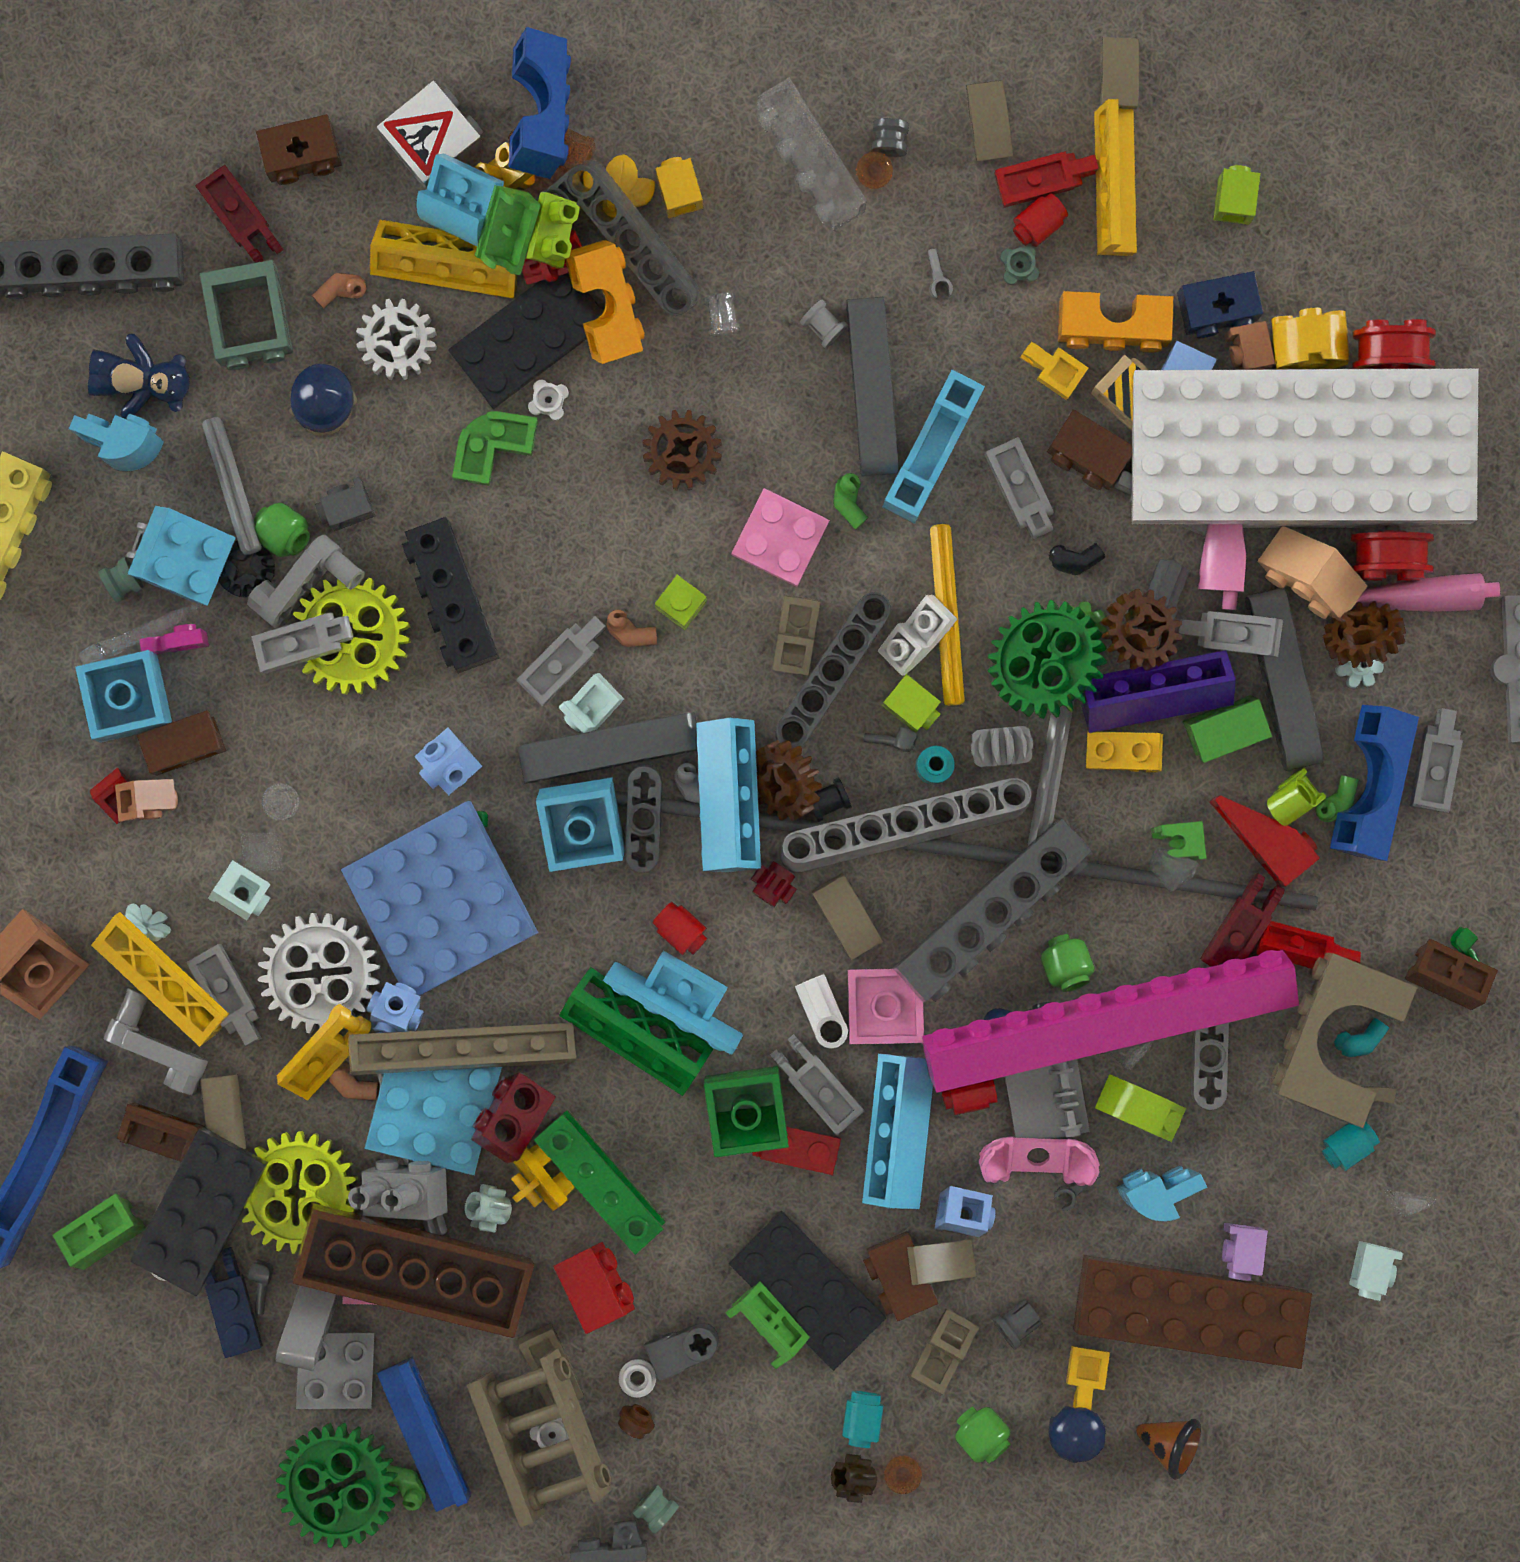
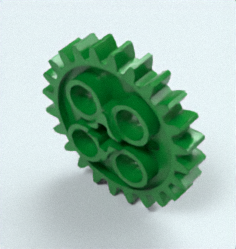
M1050 600L1046 609L1037 601L1032 613H1029L1027 609L1022 607V618L1017 620L1010 615L1008 617L1012 625L1010 629L999 627L998 629L1004 636L1003 639L992 640L991 642L998 649V652L988 654V658L994 664H997L988 669V673L996 678L991 684L997 691H1000L998 696L1005 703L1009 702L1008 705L1016 712L1021 709L1027 717H1030L1035 710V713L1041 719H1044L1049 709L1057 718L1060 715L1061 706H1065L1070 712H1073L1072 701L1077 699L1085 703L1086 699L1083 695L1085 689L1091 692L1097 690L1091 683L1092 679H1103L1104 675L1097 669V666L1107 664V660L1099 654L1107 649V646L1099 640L1103 633L1098 627H1094L1096 623L1089 615L1085 617V613L1080 607H1076L1073 610L1066 601L1059 608L1054 600ZM1043 632L1041 639L1032 643L1034 636ZM1076 641V645L1071 651L1064 652L1069 643ZM1030 666L1024 676L1018 677L1019 672L1024 667ZM1063 675L1060 683L1051 687L1053 679Z
M327 1423L322 1427V1434L317 1427H314L308 1432V1438L302 1435L295 1440L297 1447L291 1446L285 1452L290 1459H285L279 1464V1467L287 1472L276 1478L277 1483L285 1485V1489L276 1495L277 1498L288 1500V1504L281 1509V1512L288 1513L292 1511L295 1516L291 1519L289 1525L293 1526L300 1522L303 1525L300 1533L301 1537L312 1531L314 1533L313 1544L320 1542L323 1537H327L328 1548H332L339 1538L344 1548H347L352 1543L353 1538L360 1544L366 1539V1533L373 1536L379 1530L377 1524L383 1525L388 1521L389 1517L384 1511L390 1512L396 1505L387 1498L393 1497L399 1491L397 1487L389 1485V1482L393 1481L398 1476V1473L387 1472L386 1469L394 1460L393 1458H381L380 1454L386 1447L384 1444L376 1448L371 1446L374 1439L373 1434H370L364 1440L360 1438L361 1427L359 1426L350 1434H348L346 1423L339 1425L336 1433L331 1423ZM340 1453H345L351 1458L352 1468L342 1465L339 1459ZM307 1468H312L318 1473L319 1483H314L308 1479L306 1474ZM363 1470L366 1472V1476L350 1481L342 1489L337 1487L314 1500H310L308 1497L309 1494L325 1489L332 1482L336 1484ZM355 1488H361L367 1493L368 1502L358 1500L355 1495ZM323 1502L330 1504L334 1508L335 1517H328L322 1511Z

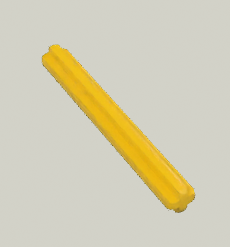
M936 524L930 528L935 597L957 618V621L939 641L943 700L945 705L956 706L964 703L965 696L952 535L949 524Z

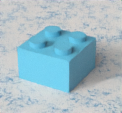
M155 506L128 575L192 602L208 606L236 537L170 508Z
M146 650L75 667L92 740L102 743L137 735L172 723L158 655L154 652Z
M613 777L539 789L536 805L549 872L623 860L625 842Z

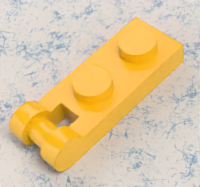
M341 1004L336 1005L330 1012L328 1020L278 1073V1085L308 1101L349 1056V1035L369 1034L371 1022L362 1016L354 1017L351 1015L350 1009ZM343 1028L348 1030L344 1036L338 1034Z

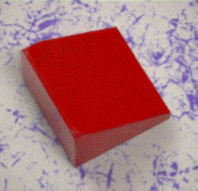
M119 768L112 771L90 790L92 799L116 824L120 822L118 821L115 785L130 782Z

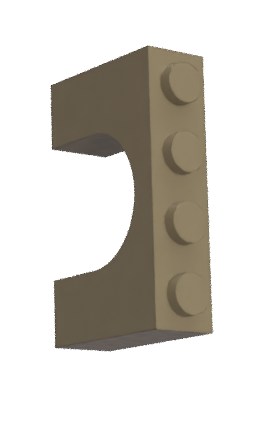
M1325 953L1324 959L1319 957L1313 967L1311 978L1315 979L1310 994L1305 992L1299 1003L1297 1013L1301 1014V1018L1297 1028L1292 1027L1285 1039L1284 1048L1288 1051L1283 1064L1278 1062L1273 1070L1270 1083L1274 1084L1272 1093L1363 1128L1376 1092L1341 1079L1325 1067L1319 1056L1317 1046L1319 1030L1331 1013L1339 1008L1351 1005L1364 1008L1394 1021L1404 1022L1417 986L1337 954Z

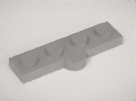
M1520 595L1502 597L1504 655L1496 658L1491 664L1490 669L1491 676L1496 682L1504 685L1507 684L1508 743H1520Z

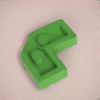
M490 411L474 419L465 429L463 428L460 434L452 474L453 480L490 486L496 450L532 456L538 419L536 417L500 411Z

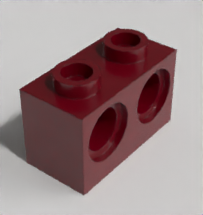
M520 1072L508 1078L503 1077L497 1083L492 1092V1096L495 1099L489 1109L484 1108L477 1116L473 1124L476 1131L471 1138L472 1141L507 1164L520 1159L556 1096ZM516 1091L522 1093L525 1097L526 1104L523 1110L514 1103ZM497 1122L503 1124L507 1130L505 1141L498 1139L495 1134Z

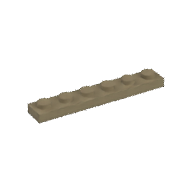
M573 1023L354 1034L348 1037L350 1075L574 1063L576 1060Z

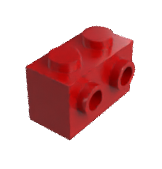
M603 1241L553 1266L585 1334L605 1326L635 1309L632 1290L626 1282H622L616 1270V1257L609 1248L605 1247Z

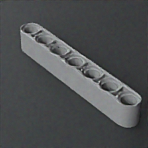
M1009 778L797 830L788 834L784 839L781 861L788 870L803 872L1013 820L1025 812L1031 799V789L1024 780ZM1007 792L1016 793L1020 796L1022 803L1014 806L1010 805L1005 801L1003 794ZM979 801L984 804L986 812L975 814L969 809L968 803ZM939 809L945 810L949 813L951 821L947 823L937 822L932 816V812ZM901 818L910 819L915 825V830L904 832L898 828L896 822ZM865 827H872L878 831L880 837L875 841H869L862 837L860 831ZM829 836H837L842 839L844 846L838 850H833L826 846L824 840ZM799 844L807 849L808 855L802 859H797L790 855L788 849L793 845Z

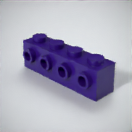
M1225 650L1168 661L1159 667L1155 665L1154 668L1145 671L1143 667H1138L1135 670L1126 669L1103 674V679H1092L1091 683L1097 690L1091 692L1085 689L1083 695L1086 702H1081L1088 731L1093 733L1234 705L1236 679L1227 651Z

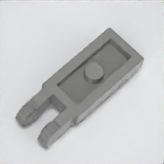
M793 1034L788 1038V1041L796 1053H800L807 1061L803 1066L795 1071L789 1064V1060L782 1052H778L777 1049L770 1055L789 1076L788 1080L831 1130L838 1135L865 1110L816 1055L813 1056Z

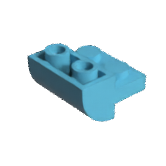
M444 153L437 154L434 159L427 189L418 191V216L422 221L477 246L494 185L503 186L504 181Z
M88 414L86 419L74 415L69 427L73 433L85 442L100 447L98 457L113 469L120 471H134L147 466L157 457L164 443L155 434L156 428L150 426L148 421L132 414H128L126 419L115 415L111 425H109L108 421Z
M1178 1166L1162 1174L1164 1181H1162L1160 1176L1151 1171L1135 1170L1123 1176L1124 1184L1116 1188L1125 1203L1143 1216L1155 1221H1172L1180 1218L1174 1203L1207 1188V1185L1201 1173L1190 1168L1183 1169L1182 1166Z

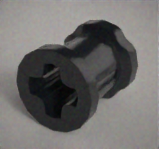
M839 777L834 779L833 784L815 791L820 797V801L813 804V813L817 822L822 821L824 815L844 807L848 810L852 808Z

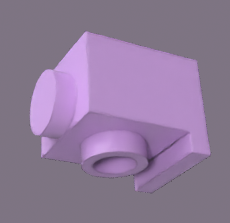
M1224 1223V1231L1231 1234L1230 1240H1224L1222 1248V1261L1227 1262V1269H1229L1228 1277L1251 1281V1275L1262 1276L1268 1231L1261 1227Z

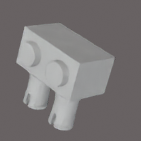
M396 1159L376 1161V1166L361 1171L362 1185L351 1189L348 1194V1201L351 1207L357 1210L361 1208L363 1216L431 1220L448 1212L446 1168L431 1167L430 1161H414L406 1166L399 1165Z

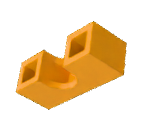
M602 240L571 250L570 257L565 260L573 289L582 293L601 289L606 299L605 309L601 316L595 320L583 323L592 359L605 364L643 351L641 340L644 339V330L640 320L634 317L632 304H635V296L631 285L628 282L625 283L622 269L626 268V262L620 247H616L614 243L607 240Z
M1063 291L1059 300L1058 342H1066L1067 348L1086 349L1089 347V344H1103V349L1109 351L1125 350V345L1140 346V351L1160 352L1162 347H1167L1172 341L1174 296L1136 295L1132 302L1131 318L1122 323H1115L1106 319L1100 310V293Z

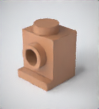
M1266 321L1233 327L1224 335L1226 342L1233 341L1234 344L1229 348L1230 359L1234 368L1239 367V370H1270L1275 365Z
M173 779L137 780L115 785L119 822L135 819L162 818V811L174 810L178 804V796L174 789Z

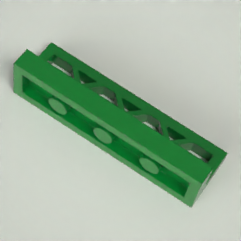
M590 967L568 998L559 1016L569 1023H573L574 1026L681 1096H684L714 1048L693 1033L682 1031L673 1021L666 1017L649 1012L644 1008L643 1004L631 997L616 993L610 985L603 981L605 976ZM591 982L603 990L605 998H595L584 989ZM626 1005L633 1009L636 1018L627 1019L620 1014L618 1006ZM649 1026H659L665 1030L667 1038L658 1039L651 1034ZM680 1046H689L699 1052L701 1056L695 1063L684 1056Z

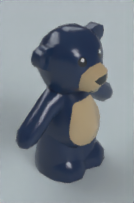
M128 334L126 336V345L133 354L135 361L101 350L92 351L89 363L88 394L89 396H109L119 393H133L132 398L121 409L120 415L122 418L126 419L128 414L135 415L149 400L151 395L167 402L169 408L174 412L182 410L183 399L188 393L190 386V377L185 368L187 360L184 355L177 354L171 361L154 365L147 349L135 334Z

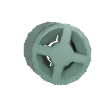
M126 557L119 559L117 565L112 568L104 567L99 570V576L105 588L116 603L124 600L125 594L131 591L138 592L144 588L140 579L128 575L131 562Z
M655 1485L637 1504L632 1514L637 1519L643 1518L648 1523V1529L655 1534L669 1521L679 1505L674 1500H667L663 1496V1490L658 1485Z

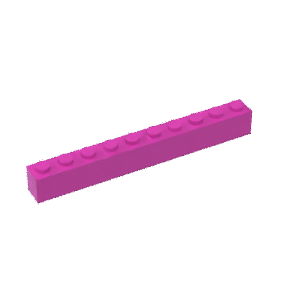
M1269 950L1262 952L1259 956L1242 960L1231 959L1221 965L1209 968H1193L1184 974L1171 977L1160 976L1152 979L1150 982L1133 986L1122 985L1112 991L1100 994H1085L1078 999L1062 1003L1051 1002L1041 1008L1025 1012L1013 1011L1004 1017L991 1020H976L969 1025L954 1029H938L932 1034L922 1036L928 1074L936 1093L1299 1006L1295 966L1283 950Z

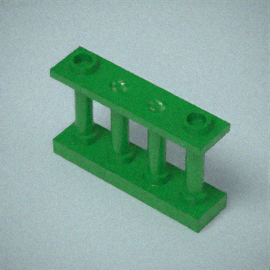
M568 1110L534 1139L538 1146L634 1255L664 1230L662 1225L666 1221Z

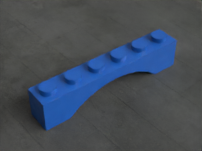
M75 1045L64 1047L47 1082L42 1102L30 1132L0 1188V1269L10 1265L108 1063L107 1060Z

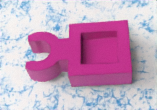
M196 624L178 625L173 627L174 633L139 639L141 651L150 650L157 655L166 652H179L209 647L207 632L201 628L196 629Z

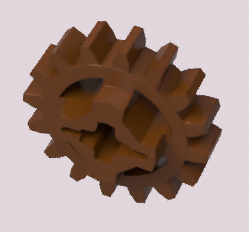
M672 410V419L669 421L662 415L659 416L660 427L649 426L648 432L653 439L643 440V446L651 449V452L643 455L644 462L654 463L648 469L649 474L654 475L659 472L661 474L659 484L664 485L668 480H671L673 490L675 491L678 490L680 483H685L687 489L692 490L693 481L696 479L702 485L706 484L704 474L708 472L715 475L717 472L715 466L711 464L712 461L717 462L722 459V454L714 451V449L722 446L721 439L711 438L716 432V427L712 425L705 428L706 417L704 415H701L696 421L693 420L691 410H687L684 418H679L677 411ZM687 427L695 431L689 434L679 432L677 428ZM664 436L668 442L667 449L658 457V445ZM678 443L683 447L690 445L688 448L689 456L684 457L681 453L675 456V445ZM706 444L707 455L701 465L697 458V453ZM674 466L685 468L688 473H675L670 471V469Z
M1135 589L1129 595L1124 593L1117 597V603L1114 602L1106 608L1111 615L1102 619L1101 623L1109 627V631L1102 634V638L1111 639L1112 645L1108 647L1107 651L1110 653L1117 650L1120 653L1117 659L1119 664L1128 659L1130 660L1131 670H1135L1142 665L1144 670L1148 671L1154 668L1155 665L1159 667L1168 662L1167 657L1177 653L1178 650L1173 644L1181 641L1183 636L1175 633V629L1182 625V621L1173 620L1172 615L1177 611L1176 607L1167 609L1164 606L1167 597L1163 596L1155 600L1154 590L1150 589L1142 595L1140 589ZM1125 614L1126 621L1124 624H1122V620ZM1160 635H1162V639L1159 645L1158 638L1160 637Z
M1372 601L1368 607H1363L1361 602H1357L1356 609L1344 613L1341 621L1331 617L1332 624H1325L1324 626L1326 634L1323 635L1326 650H1328L1331 659L1338 658L1339 665H1344L1351 661L1353 668H1357L1360 662H1366V665L1371 667L1373 660L1379 659L1385 662L1387 661V653L1397 654L1399 652L1397 645L1405 644L1404 634H1406L1403 618H1401L1398 609L1391 611L1390 604L1388 603L1379 608L1376 601Z
M775 740L756 750L757 788L760 794L758 804L766 803L769 815L778 811L779 820L782 821L788 817L791 821H794L813 811V804L820 801V797L815 791L822 788V784L814 780V776L819 773V770L811 769L809 766L812 757L807 756L804 758L801 755L802 747L800 745L792 749L790 740L782 743Z

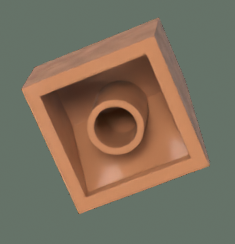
M22 909L0 933V994L40 1020L90 964L50 927Z

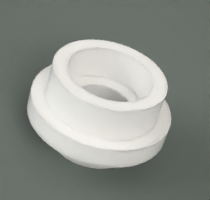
M642 1359L628 1361L619 1373L620 1387L631 1397L639 1398L648 1395L656 1383L654 1368L650 1363ZM640 1371L644 1374L645 1380L642 1384L636 1385L631 1381L630 1376L633 1372Z

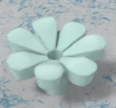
M1373 660L1371 667H1368L1366 662H1363V668L1360 664L1357 668H1353L1351 661H1348L1344 665H1338L1335 671L1339 677L1347 675L1346 685L1349 688L1355 689L1360 684V681L1366 687L1372 686L1375 683L1373 673H1382L1384 666L1383 663Z
M136 904L127 906L125 917L152 941H159L171 932L170 927L163 924L168 918L164 913L158 911L153 915L152 909L144 904L140 907Z

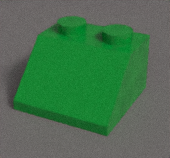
M778 1066L705 1076L704 1089L714 1158L789 1147Z

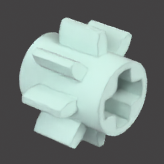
M481 1184L480 1192H472L468 1196L465 1203V1214L468 1219L472 1220L471 1227L479 1228L480 1231L495 1233L497 1224L503 1225L509 1220L512 1205L509 1198L505 1197L506 1190L497 1189V1186Z

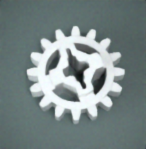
M386 299L385 309L381 310L374 304L372 308L375 315L372 318L367 315L362 316L367 327L357 328L358 336L364 338V341H360L356 345L359 351H368L364 354L362 360L366 365L375 362L372 370L376 375L385 369L389 380L393 379L395 372H399L403 380H406L408 378V370L413 369L419 375L421 369L418 364L421 361L427 364L432 362L427 355V351H435L437 346L429 338L435 337L437 333L435 328H426L430 324L431 318L428 314L419 317L421 312L419 305L415 304L409 310L405 299L400 300L398 307H394L391 300ZM399 317L413 321L418 327H414V325L406 326L401 323ZM383 321H385V324L380 330V332L375 333L377 327ZM399 332L402 336L398 346H394L391 342L394 337L393 334ZM419 345L416 353L408 359V354L412 348ZM376 352H387L393 357L394 362L382 359Z

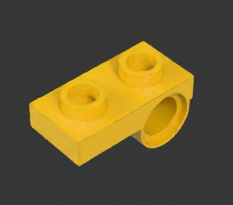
M1087 732L1086 769L1161 772L1163 734Z

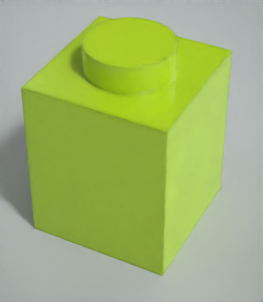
M1233 165L1229 169L1224 168L1218 177L1213 220L1249 225L1256 215L1261 173L1251 172V168L1242 165Z
M677 574L655 602V608L685 631L707 603V596Z
M907 674L881 705L915 733L921 726L928 730L941 714L936 710L941 701Z

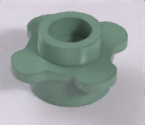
M1025 246L1024 248H1016L1014 250L1005 249L1001 253L1000 260L1004 263L1006 271L1003 279L1007 284L1014 285L1020 280L1033 282L1038 278L1039 270L1035 267L1036 251L1033 247ZM1018 262H1021L1023 264V267L1018 268L1016 264Z

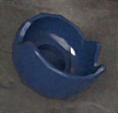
M1065 1406L1055 1417L1051 1416L1048 1434L1051 1447L1058 1456L1069 1462L1077 1463L1089 1461L1100 1453L1105 1445L1106 1429L1097 1413L1087 1408Z

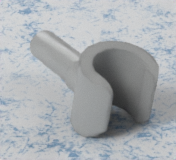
M937 249L928 250L933 277V282L930 285V294L934 299H937L935 285L942 282L947 286V293L950 296L953 291V285L949 279L943 276Z

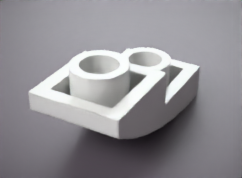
M926 595L905 623H898L878 649V652L901 675H906L937 645L957 621V618L934 595Z

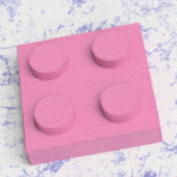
M764 488L731 555L798 587L830 520Z
M894 969L847 970L849 1044L923 1043V1001Z

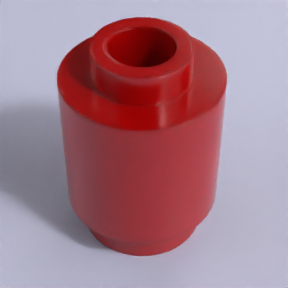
M1052 193L1046 197L1040 196L1013 219L1015 223L1013 232L1023 245L1027 246L1030 243L1032 246L1037 247L1064 225L1063 220L1068 217V212L1062 202Z
M672 901L652 922L658 928L656 932L682 956L687 951L694 955L708 939L703 935L707 927L682 905L677 906Z
M993 1079L941 1092L945 1109H952L955 1116L987 1109L989 1104L998 1102Z

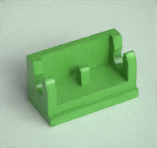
M494 185L475 256L492 269H495L496 265L505 267L511 274L521 275L541 206L540 203L529 192Z
M1251 695L1234 701L1232 706L1212 709L1182 721L1196 756L1199 755L1202 763L1272 737L1260 699Z
M1203 821L1167 824L1151 828L1153 839H1172L1168 845L1174 849L1158 853V857L1161 859L1187 858L1188 862L1207 859Z
M114 1194L52 1235L70 1267L85 1270L147 1229L142 1220L132 1214L130 1208L133 1206L127 1199Z
M758 1282L732 1304L733 1307L725 1312L729 1318H732L741 1311L754 1325L759 1335L763 1336L778 1352L777 1358L770 1363L775 1369L792 1359L810 1338L761 1282Z

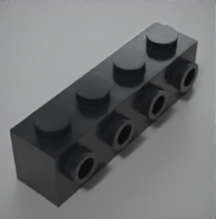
M443 517L405 531L408 542L402 543V547L409 564L416 562L420 576L414 579L421 598L428 597L433 610L427 612L434 633L441 631L446 645L441 646L440 650L447 668L454 666L455 671L459 674L500 659L448 518Z

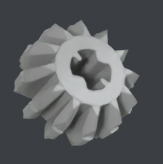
M1025 726L976 730L972 734L971 754L973 755L974 763L980 767L1027 763L1032 759V749H1034L1033 738H1031L1030 729Z

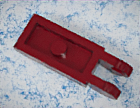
M225 164L195 185L240 247H244L255 263L263 262L264 258L249 240L260 232L273 252H276L278 255L284 250L268 229L269 224Z
M1256 873L1245 888L1242 897H1238L1200 957L1201 961L1213 967L1231 959L1242 960L1248 958L1273 917L1271 915L1279 901H1281L1285 889L1279 885L1274 886L1265 899L1262 909L1252 904V902L1262 889L1265 877Z

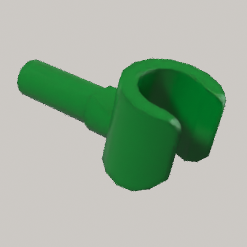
M1459 927L1451 936V945L1460 953L1480 961L1476 953L1471 949L1478 940V937L1468 928Z

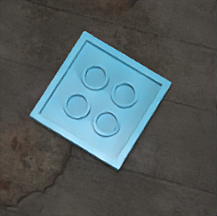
M502 1067L384 1073L364 1149L412 1161H430L433 1166L475 1175L481 1146L471 1140L476 1131L473 1124L484 1108L489 1109L493 1103L494 1096H492V1092L498 1083Z

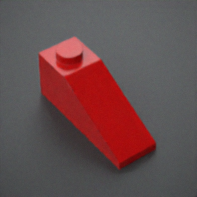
M1221 795L1209 801L1277 885L1286 887L1320 859L1315 853V850L1318 849L1316 843L1306 832L1303 831L1300 834L1297 829L1283 826L1277 820Z

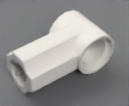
M825 974L795 986L818 1043L829 1049L841 1046L847 1039L848 1028ZM829 1021L838 1023L842 1028L841 1038L833 1043L823 1040L820 1033L823 1024Z

